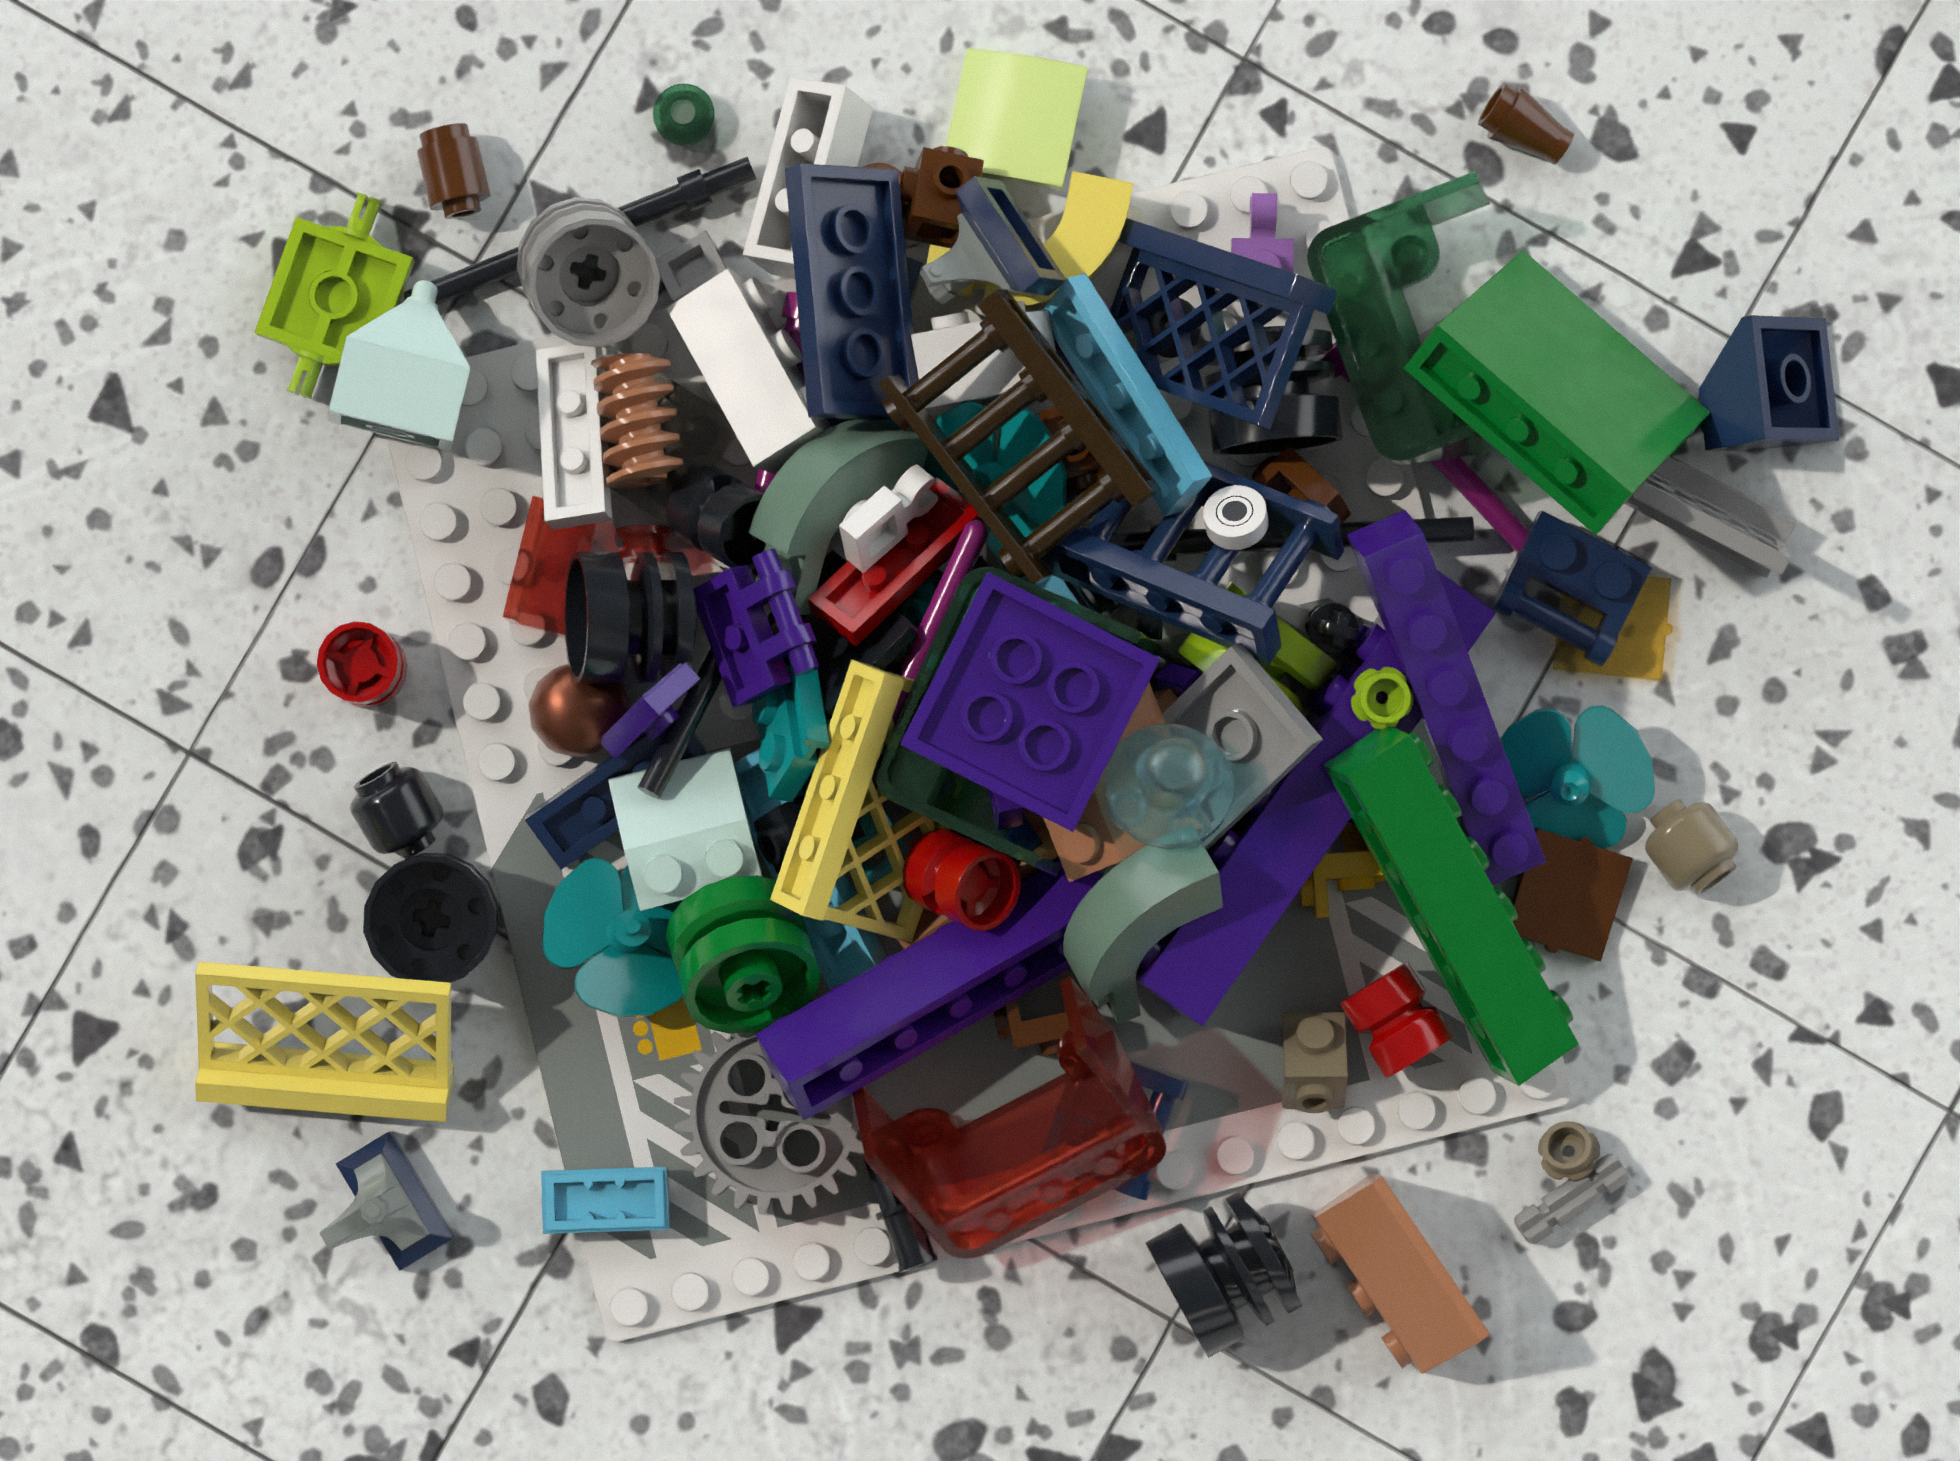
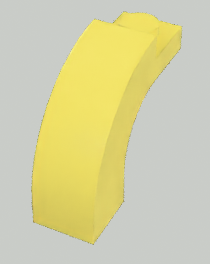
M1072 171L1062 219L1055 232L1043 243L1065 278L1086 273L1092 282L1109 262L1118 246V241L1127 219L1134 183ZM930 244L926 264L938 259L951 248ZM975 281L956 295L972 296L973 288L975 287L985 289L983 297L985 299L996 289L1002 288L988 281ZM1058 289L1049 296L1010 293L1017 302H1025L1026 312L1042 311Z

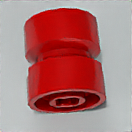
M354 621L338 626L326 635L318 650L317 668L322 683L330 693L354 706L373 708L386 704L399 693L406 681L408 664L404 650L394 637L371 623Z
M939 828L925 833L913 844L908 852L902 870L903 886L908 897L917 905L936 914L944 915L950 920L972 930L986 931L997 927L1006 920L1016 906L1021 890L1020 872L1015 861L1005 853L984 844L974 843V840L952 830Z
M1408 961L1339 1003L1357 1033H1371L1373 1036L1368 1049L1385 1078L1403 1070L1454 1037V1034L1436 1007H1423L1420 1003L1426 993V989Z

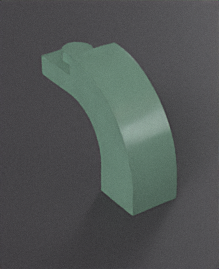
M854 419L834 425L800 447L785 462L767 487L754 514L749 533L765 542L763 552L776 549L783 570L791 571L797 587L792 594L800 615H810L811 613L808 598L817 590L827 548L848 511L857 502L868 500L883 486L892 491L900 477L912 466L917 464L922 469L924 468L928 448L913 429L909 428L903 431L893 420ZM757 573L756 581L760 580V578H759V576H758V573Z
M1189 825L1148 844L1112 868L1081 900L1067 925L1063 942L1065 958L1089 1001L1093 1000L1097 1007L1107 1004L1118 1025L1141 1015L1136 986V972L1146 953L1160 939L1176 928L1223 908L1219 871L1193 826Z

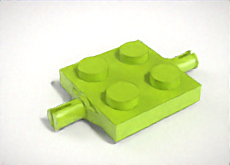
M357 193L356 195L357 199L346 227H325L299 217L295 218L254 331L257 336L285 345L299 356L291 382L286 391L298 396L300 394L307 399H312V393L322 366H340L346 337L400 304L415 263L413 257L385 248L373 237L369 236L382 201L371 196L369 199L367 195Z

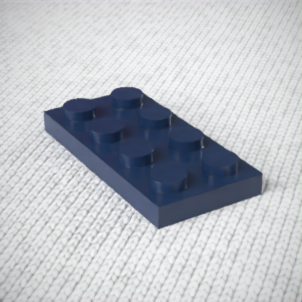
M805 163L785 168L808 418L892 420L882 405V401L888 396L879 386V383L887 376L900 375L909 387L918 381L911 334H914L898 170Z

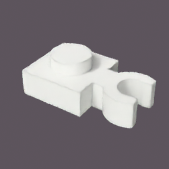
M916 464L900 477L892 491L883 486L868 500L857 502L848 511L843 522L839 524L846 560L864 573L908 535L906 524L914 517L926 514L938 501V496L929 490L935 483V478Z

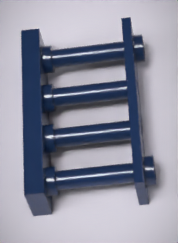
M1204 462L1212 474L1210 480L1184 511L1163 517L1142 550H1134L1132 552L1109 542L1132 508L1129 501L1125 499L1120 504L1113 500L1098 512L1088 528L1075 530L1047 552L1053 576L1227 648L1242 643L1256 660L1270 665L1282 647L1276 613L1272 607L1310 550L1339 560L1344 553V546L1338 514L1333 513L1327 506L1314 500L1302 501ZM1233 485L1250 487L1263 497L1269 521L1266 532L1286 540L1251 594H1244L1242 596L1217 586L1241 549H1224L1214 544L1197 571L1188 572L1187 574L1163 564L1201 506L1204 507L1208 498L1219 489Z

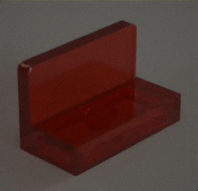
M532 497L504 608L503 618L512 624L565 636L564 609L568 566L572 554L576 552H591L598 523L552 530L545 522L543 498Z

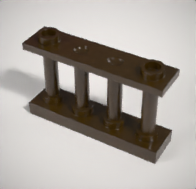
M996 289L977 304L986 316L980 322L981 331L911 387L906 384L900 375L887 376L879 383V386L888 396L882 401V405L888 415L903 431L912 427L1003 545V548L997 553L1006 568L1017 580L1022 581L1027 577L1033 585L1046 581L1053 575L1041 557L1113 500L1120 504L1127 499L1132 507L1145 503L1159 492L1161 488L1007 289ZM1010 348L1025 367L1018 373L1021 380L951 436L947 437L925 407L996 350L999 349L1004 353ZM1049 398L1064 417L1057 423L1060 430L986 488L964 457L1035 400L1043 403ZM1088 448L1103 468L1096 473L1098 481L1025 538L1002 507L1074 450L1082 453Z

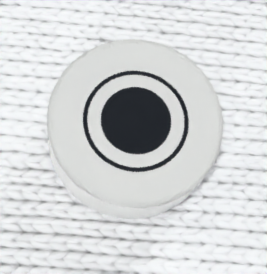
M1233 485L1219 489L1208 498L1203 509V518L1208 537L1214 544L1224 549L1239 550L1248 548L1260 541L1268 529L1269 521L1265 501L1256 490L1247 486Z

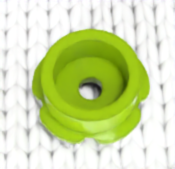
M1383 667L1380 671L1370 668L1362 672L1354 682L1356 692L1351 697V707L1356 717L1361 721H1369L1371 726L1376 729L1396 726L1400 718L1409 714L1413 705V692L1406 683V677L1399 670L1392 667ZM1380 691L1385 692L1387 695V700L1383 704L1376 701V695Z

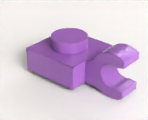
M1252 193V197H1250L1249 238H1232L1231 253L1294 273V239L1275 238L1277 193Z

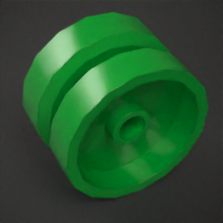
M758 875L738 876L705 885L685 898L669 918L666 938L678 972V980L690 1017L706 1029L728 1034L756 1032L765 1029L779 1018L790 1015L804 1007L817 991L821 974L807 935L808 932L803 916L770 900L776 883L774 879Z

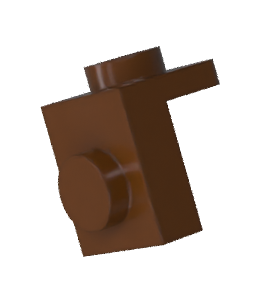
M1016 999L993 1012L999 1040L1011 1037L1014 1050L1039 1045L1041 1056L1078 1049L1076 1037L1088 1034L1083 1008L1021 1021Z

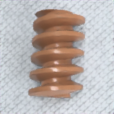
M648 353L618 354L592 360L591 365L593 367L606 371L594 379V390L602 394L611 395L597 403V414L602 418L613 420L600 428V439L607 443L617 444L603 453V464L608 467L621 469L606 478V487L616 489L640 488L667 481L668 472L684 465L683 458L664 455V448L680 441V434L663 431L660 425L676 417L677 409L658 406L657 399L672 393L674 386L673 384L655 381L654 377L655 374L671 367L670 360L653 357Z

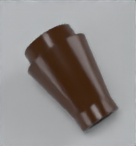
M1506 83L1501 84L1486 104L1478 120V125L1489 131L1488 139L1544 158L1553 165L1557 164L1563 157L1574 137L1573 132L1563 127L1521 85L1514 89Z

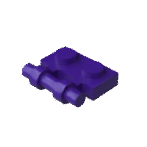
M770 549L752 557L760 578L756 582L753 581L748 565L731 567L693 589L698 615L733 707L751 704L790 683L791 680L783 658L789 656L796 676L808 674L820 667L812 647L817 642L811 624L803 623L792 594L797 589L790 570H783L776 549ZM767 603L770 605L779 629V633L776 635L773 634L763 607Z

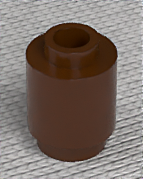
M466 123L443 125L422 132L419 135L422 148L417 150V155L430 209L436 211L443 210L446 219L466 217L480 212V202L489 198L491 194L477 137L470 136Z

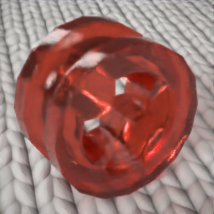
M632 525L616 529V538L623 542V548L621 551H618L623 563L634 564L637 554L641 552H652L657 559V563H659L663 553L672 552L665 547L666 539L672 537V532L668 526Z

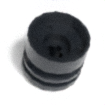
M1284 326L1264 327L1269 346L1280 339ZM1307 329L1270 430L1214 409L1209 410L1213 454L1250 455L1282 452L1288 445L1293 450H1299L1341 441L1343 436L1338 397L1309 392V384L1334 376L1336 372L1335 363L1306 361L1307 357L1321 355L1332 350V333L1330 331ZM1250 336L1231 348L1237 368L1255 356ZM1217 358L1208 365L1219 366ZM1221 371L1205 377L1206 389L1222 379ZM1260 373L1242 385L1247 407L1254 410L1263 386Z
M576 552L572 554L566 580L564 614L567 660L570 674L575 684L621 682L628 655H631L634 671L640 683L654 682L658 671H660V675L663 678L679 663L683 665L686 662L691 668L697 633V605L688 559L683 552H665L662 554L659 564L652 552L637 554L630 580H627L623 560L618 552Z
M421 853L394 864L374 883L364 905L363 933L372 956L389 975L401 979L451 983L464 978L487 956L498 932L499 906L490 882L473 864L449 853ZM432 901H438L442 903L441 913L450 917L449 926L438 927L435 934L430 935L424 932L425 922L416 919V912L418 909L426 910Z
M1239 1191L1225 1198L1237 1222L1236 1225L1225 1230L1211 1206L1203 1210L1204 1221L1210 1235V1239L1199 1244L1191 1232L1183 1224L1179 1223L1145 1242L1208 1358L1244 1339L1243 1328L1236 1311L1239 1308L1248 1305L1266 1326L1275 1322L1262 1297L1268 1292L1275 1291L1288 1314L1302 1307L1296 1292L1294 1270L1266 1219L1245 1201Z

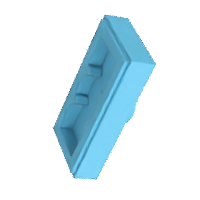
M668 1166L541 1171L543 1234L670 1229Z

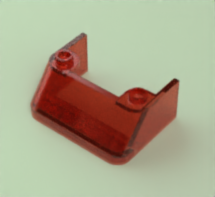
M1070 976L1059 982L1071 1029L1062 1035L1057 1044L1059 1063L1066 1072L1057 1078L962 1127L948 1112L938 1108L917 1109L893 1121L865 1087L852 1093L866 1162L943 1250L951 1256L967 1259L985 1255L1151 1170L1165 1156L1166 1143L1160 1122L1117 1034Z

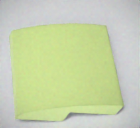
M967 48L946 146L961 149L968 154V157L984 160L982 178L1000 181L1008 179L1062 191L1088 67L1034 56Z

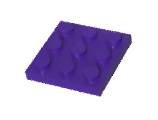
M987 572L900 745L1073 832L1160 658Z

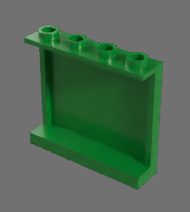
M1524 250L1517 254L1441 321L1403 368L1595 536L1669 456L1673 457L1710 414L1706 407Z

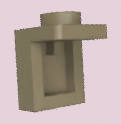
M1282 1012V1107L1285 1109H1299L1307 1113H1322L1329 1109L1343 1108L1345 1106L1348 1078L1345 1012Z

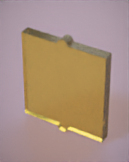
M1647 577L1618 634L1615 647L1602 667L1584 659V651L1556 637L1553 670L1661 681L1666 636L1670 635L1673 631L1672 625L1667 623L1671 578ZM1560 593L1559 611L1594 629L1597 628L1603 616L1602 614Z

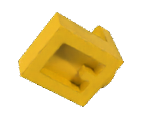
M1371 851L1325 854L1299 890L1301 907L1312 906L1313 918L1329 917L1327 880L1337 879L1338 891L1375 888L1374 876H1382L1383 873Z

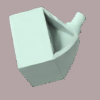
M426 280L418 281L413 286L411 296L402 304L382 314L346 337L328 410L329 422L450 452L471 368L439 314L438 306L435 303L438 290L432 282Z

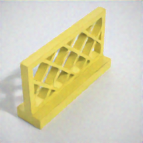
M851 659L827 730L830 744L826 750L821 749L818 762L815 765L770 900L805 917L820 921L826 919L912 943L923 907L917 905L908 897L903 886L902 870L905 862L896 840L920 826L923 835L939 828L950 830L967 781L966 778L927 758H923L910 766L905 750L900 745L912 721L911 719L896 729L892 720L901 690L911 693L918 709L930 684L887 672ZM890 751L899 774L875 789L871 778L878 758ZM940 766L945 779L941 792L925 804L917 780ZM905 789L913 812L890 826L881 803ZM870 811L878 835L855 849L851 837L857 819ZM882 849H885L893 871L870 886L861 863ZM850 872L858 894L839 907L830 906L829 902L837 879ZM897 886H900L904 901L896 923L885 921L876 900ZM864 908L867 915H863L857 912Z
M198 961L195 973L199 1070L195 1081L196 1101L446 1122L454 1082V1062H451V983ZM212 985L236 987L247 998L231 1008L212 992ZM281 991L299 992L310 1003L293 1013L274 996ZM345 996L362 997L373 1008L356 1018L342 1007L338 1001ZM407 1002L436 1004V1013L419 1024L400 1007ZM258 1007L262 1008L279 1022L278 1025L264 1034L243 1018ZM322 1012L342 1028L327 1039L307 1024L308 1021ZM385 1017L405 1033L389 1045L369 1029ZM230 1028L245 1040L248 1045L214 1042V1037ZM292 1033L311 1050L283 1048L276 1045V1043ZM355 1038L374 1055L342 1053L338 1049ZM418 1044L436 1060L404 1058L401 1054Z

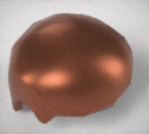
M569 664L553 669L540 679L528 704L531 728L546 747L555 753L579 757L599 754L605 750L601 744L603 735L628 711L626 691L620 682L575 684L570 674Z

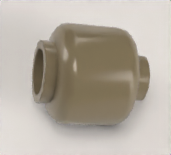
M1679 799L1663 808L1651 818L1650 822L1656 830L1648 837L1645 850L1674 890L1686 891L1692 889L1696 895H1699L1722 881L1737 867L1732 860L1738 851L1737 839L1709 803L1700 802L1686 807Z

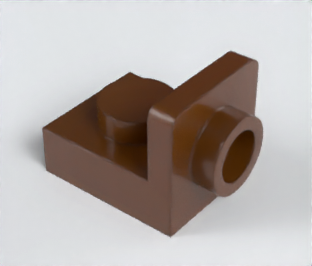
M1289 445L1278 456L1274 455L1265 459L1251 476L1252 481L1302 501L1314 500L1322 503L1333 513L1338 514L1340 525L1352 515L1340 493Z

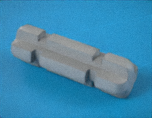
M1606 1154L1593 1163L1594 1168L1588 1176L1577 1181L1567 1180L1542 1197L1541 1201L1543 1203L1536 1207L1535 1204H1532L1517 1214L1514 1222L1524 1239L1530 1244H1537L1553 1233L1551 1229L1556 1224L1561 1227L1601 1201L1602 1197L1600 1195L1607 1191V1193L1611 1194L1626 1184L1629 1176L1619 1159L1613 1154Z

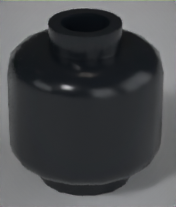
M391 762L369 773L355 784L354 789L357 795L350 805V811L369 844L376 852L390 854L400 851L404 858H409L434 843L436 838L432 830L440 823L444 811L423 774L418 769L413 767L400 768L397 762Z

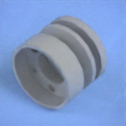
M574 197L550 205L530 222L519 243L517 271L525 295L531 302L538 317L554 335L574 345L603 347L627 339L646 323L658 301L660 273L652 249L622 210L601 199ZM587 254H590L597 265L596 268H585L581 277H578L571 266L572 262H583Z

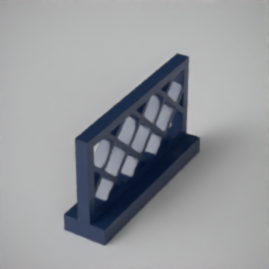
M1127 218L1118 242L1133 248L1109 312L1124 335L1134 330L1139 348L1135 352L1159 390L1270 430L1314 310L1329 315L1338 290L1298 274ZM1151 267L1155 269L1160 290L1143 302L1140 291L1148 269ZM1197 284L1202 304L1184 316L1179 296ZM1239 299L1245 319L1226 331L1221 311ZM1165 307L1170 327L1153 338L1148 318ZM1282 312L1288 313L1289 315L1280 339L1269 346L1264 325ZM1207 321L1212 342L1194 353L1189 333ZM1250 336L1255 356L1237 368L1231 348ZM1175 344L1180 364L1162 375L1157 355ZM1217 358L1222 379L1207 390H1204L1199 370ZM1260 373L1263 386L1254 410L1247 407L1242 385ZM1227 396L1229 401L1224 400L1223 398Z

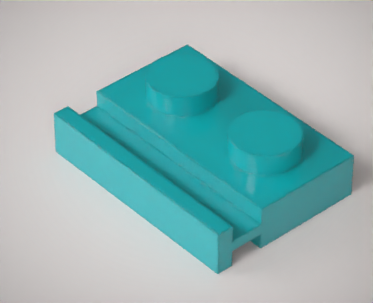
M789 659V666H785L791 682L753 702L752 720L758 724L761 742L759 766L762 770H765L769 798L793 802L818 762L816 749L826 750L830 743L818 671L815 670L805 675L796 676Z

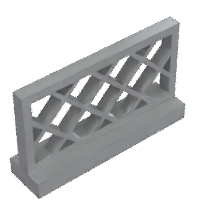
M1671 455L1624 503L1766 578L1771 570L1782 575L1791 559L1786 542L1797 524L1796 520Z

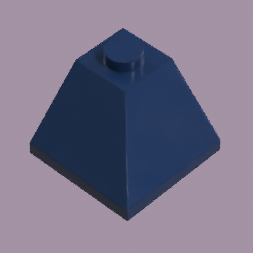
M1750 315L1740 319L1699 388L1700 403L1710 411V414L1700 424L1704 434L1705 451H1749L1839 441L1826 318Z

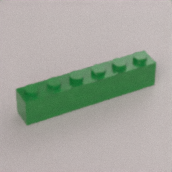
M1387 726L1384 729H1375L1325 763L1323 767L1492 1072L1520 1086L1579 1045L1568 1023L1573 1021V1015L1563 998L1556 991L1549 990L1540 974L1546 969L1542 957L1528 940L1521 939L1513 922L1518 919L1517 912L1509 898L1499 888L1494 889L1485 873V870L1490 867L1488 858L1479 844L1470 836L1466 837L1456 820L1462 815L1461 809L1448 789L1441 784L1437 785L1428 767L1433 764V759L1424 742L1413 732L1408 734L1391 726Z

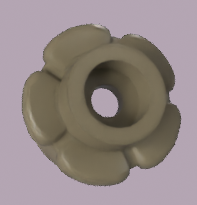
M1565 1121L1553 1125L1542 1136L1538 1145V1152L1543 1156L1541 1166L1550 1177L1561 1180L1564 1177H1568L1572 1181L1585 1178L1592 1172L1594 1168L1593 1161L1600 1155V1145L1597 1137L1593 1133H1588L1585 1127L1577 1122ZM1568 1147L1575 1150L1574 1155L1571 1157L1563 1155V1151Z

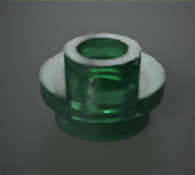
M681 83L668 87L658 96L653 108V120L658 133L666 141L678 146H690L699 143L710 133L715 121V110L710 97L705 91L695 85ZM686 103L695 109V116L691 122L679 124L673 120L672 112L679 104Z

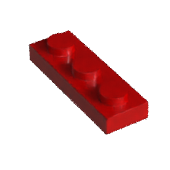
M938 477L929 488L938 496L937 503L926 514L914 517L906 524L908 535L864 573L847 561L808 598L811 613L854 646H857L926 581L934 571L952 556L962 531L968 522L979 520L985 524L964 496Z

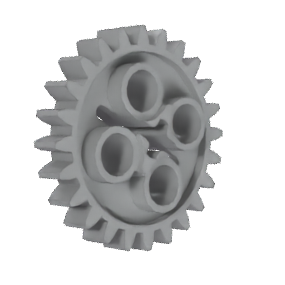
M762 1030L734 1033L735 1038L731 1041H728L725 1037L714 1031L710 1035L717 1052L710 1056L695 1050L692 1054L703 1069L699 1075L693 1073H681L680 1078L685 1083L694 1088L692 1096L674 1098V1104L690 1110V1118L674 1124V1130L691 1132L694 1138L693 1141L686 1144L680 1150L681 1155L693 1156L700 1154L703 1158V1161L693 1173L695 1178H701L714 1172L718 1177L713 1185L711 1194L719 1196L730 1186L735 1188L734 1207L741 1209L747 1203L751 1195L757 1196L758 1211L762 1215H767L773 1198L780 1200L786 1215L793 1214L795 1196L802 1195L811 1208L818 1207L816 1188L821 1185L832 1194L838 1195L840 1189L834 1175L841 1171L856 1177L859 1173L848 1160L851 1152L869 1154L871 1151L857 1137L859 1131L877 1129V1123L861 1117V1109L875 1104L877 1098L872 1095L859 1094L858 1090L819 1112L830 1115L831 1122L826 1126L785 1120L780 1121L778 1131H769L770 1123L766 1119L725 1114L720 1109L721 1104L725 1101L771 1106L774 1096H782V1106L791 1110L796 1109L768 1067L755 1036L756 1033ZM745 1061L759 1063L765 1072L763 1088L752 1096H741L732 1085V1075L735 1068ZM737 1123L749 1124L757 1134L755 1150L744 1159L733 1158L728 1154L724 1146L726 1132ZM807 1130L817 1137L820 1151L813 1163L808 1166L799 1167L789 1160L786 1154V1144L794 1133Z

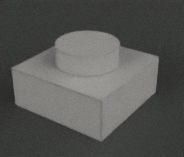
M706 230L656 259L660 277L673 303L727 269L715 242Z

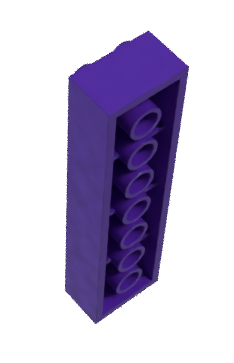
M1437 570L1465 646L1469 652L1496 612ZM1379 615L1370 627L1364 623L1358 627L1359 637L1357 641H1354L1347 649L1341 652L1348 658L1334 678H1329L1321 690L1313 689L1305 702L1306 705L1312 708L1306 716V720L1323 740L1207 851L1219 871L1223 908L1190 921L1165 935L1146 953L1136 972L1137 985L1183 1018L1203 1026L1351 818L1323 765L1376 729L1371 726L1369 721L1359 720L1352 710L1351 697L1356 692L1354 682L1357 677L1367 669L1373 668L1376 671H1380L1383 667L1395 668L1405 676ZM1383 691L1378 692L1376 701L1380 704L1385 703L1387 700L1386 693ZM1414 697L1409 714L1400 718L1398 724L1394 726V728L1408 734L1414 730L1422 718Z

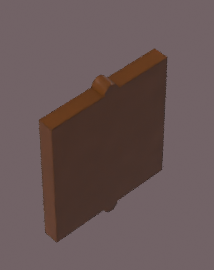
M1535 828L1534 830L1546 863L1520 874L1512 900L1518 915V919L1513 924L1520 937L1544 944L1547 952L1556 953L1561 949L1601 962L1633 858L1593 846L1591 839L1585 836H1580L1577 840Z

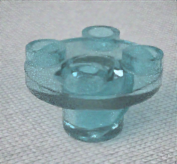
M1155 724L1137 730L1120 743L1108 764L1104 789L1109 808L1108 813L1116 827L1124 830L1141 843L1161 849H1193L1203 844L1226 818L1233 799L1234 780L1227 758L1221 749L1206 735L1179 724Z

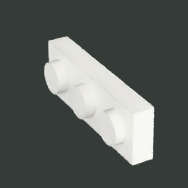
M570 343L536 349L544 518L552 530L612 521L611 490L609 487H606V478L610 476L609 467L603 464V453L608 450V443L600 439V428L606 425L607 421L606 418H602L597 414L596 409L597 403L605 398V394L594 390L593 385L594 379L604 373V370L596 369L591 365L592 360L603 357L601 347L578 346Z

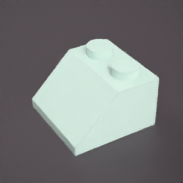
M730 748L680 760L660 799L651 797L638 789V785L646 770L608 779L623 849L640 911L684 900L703 886L729 877L762 876L761 865Z

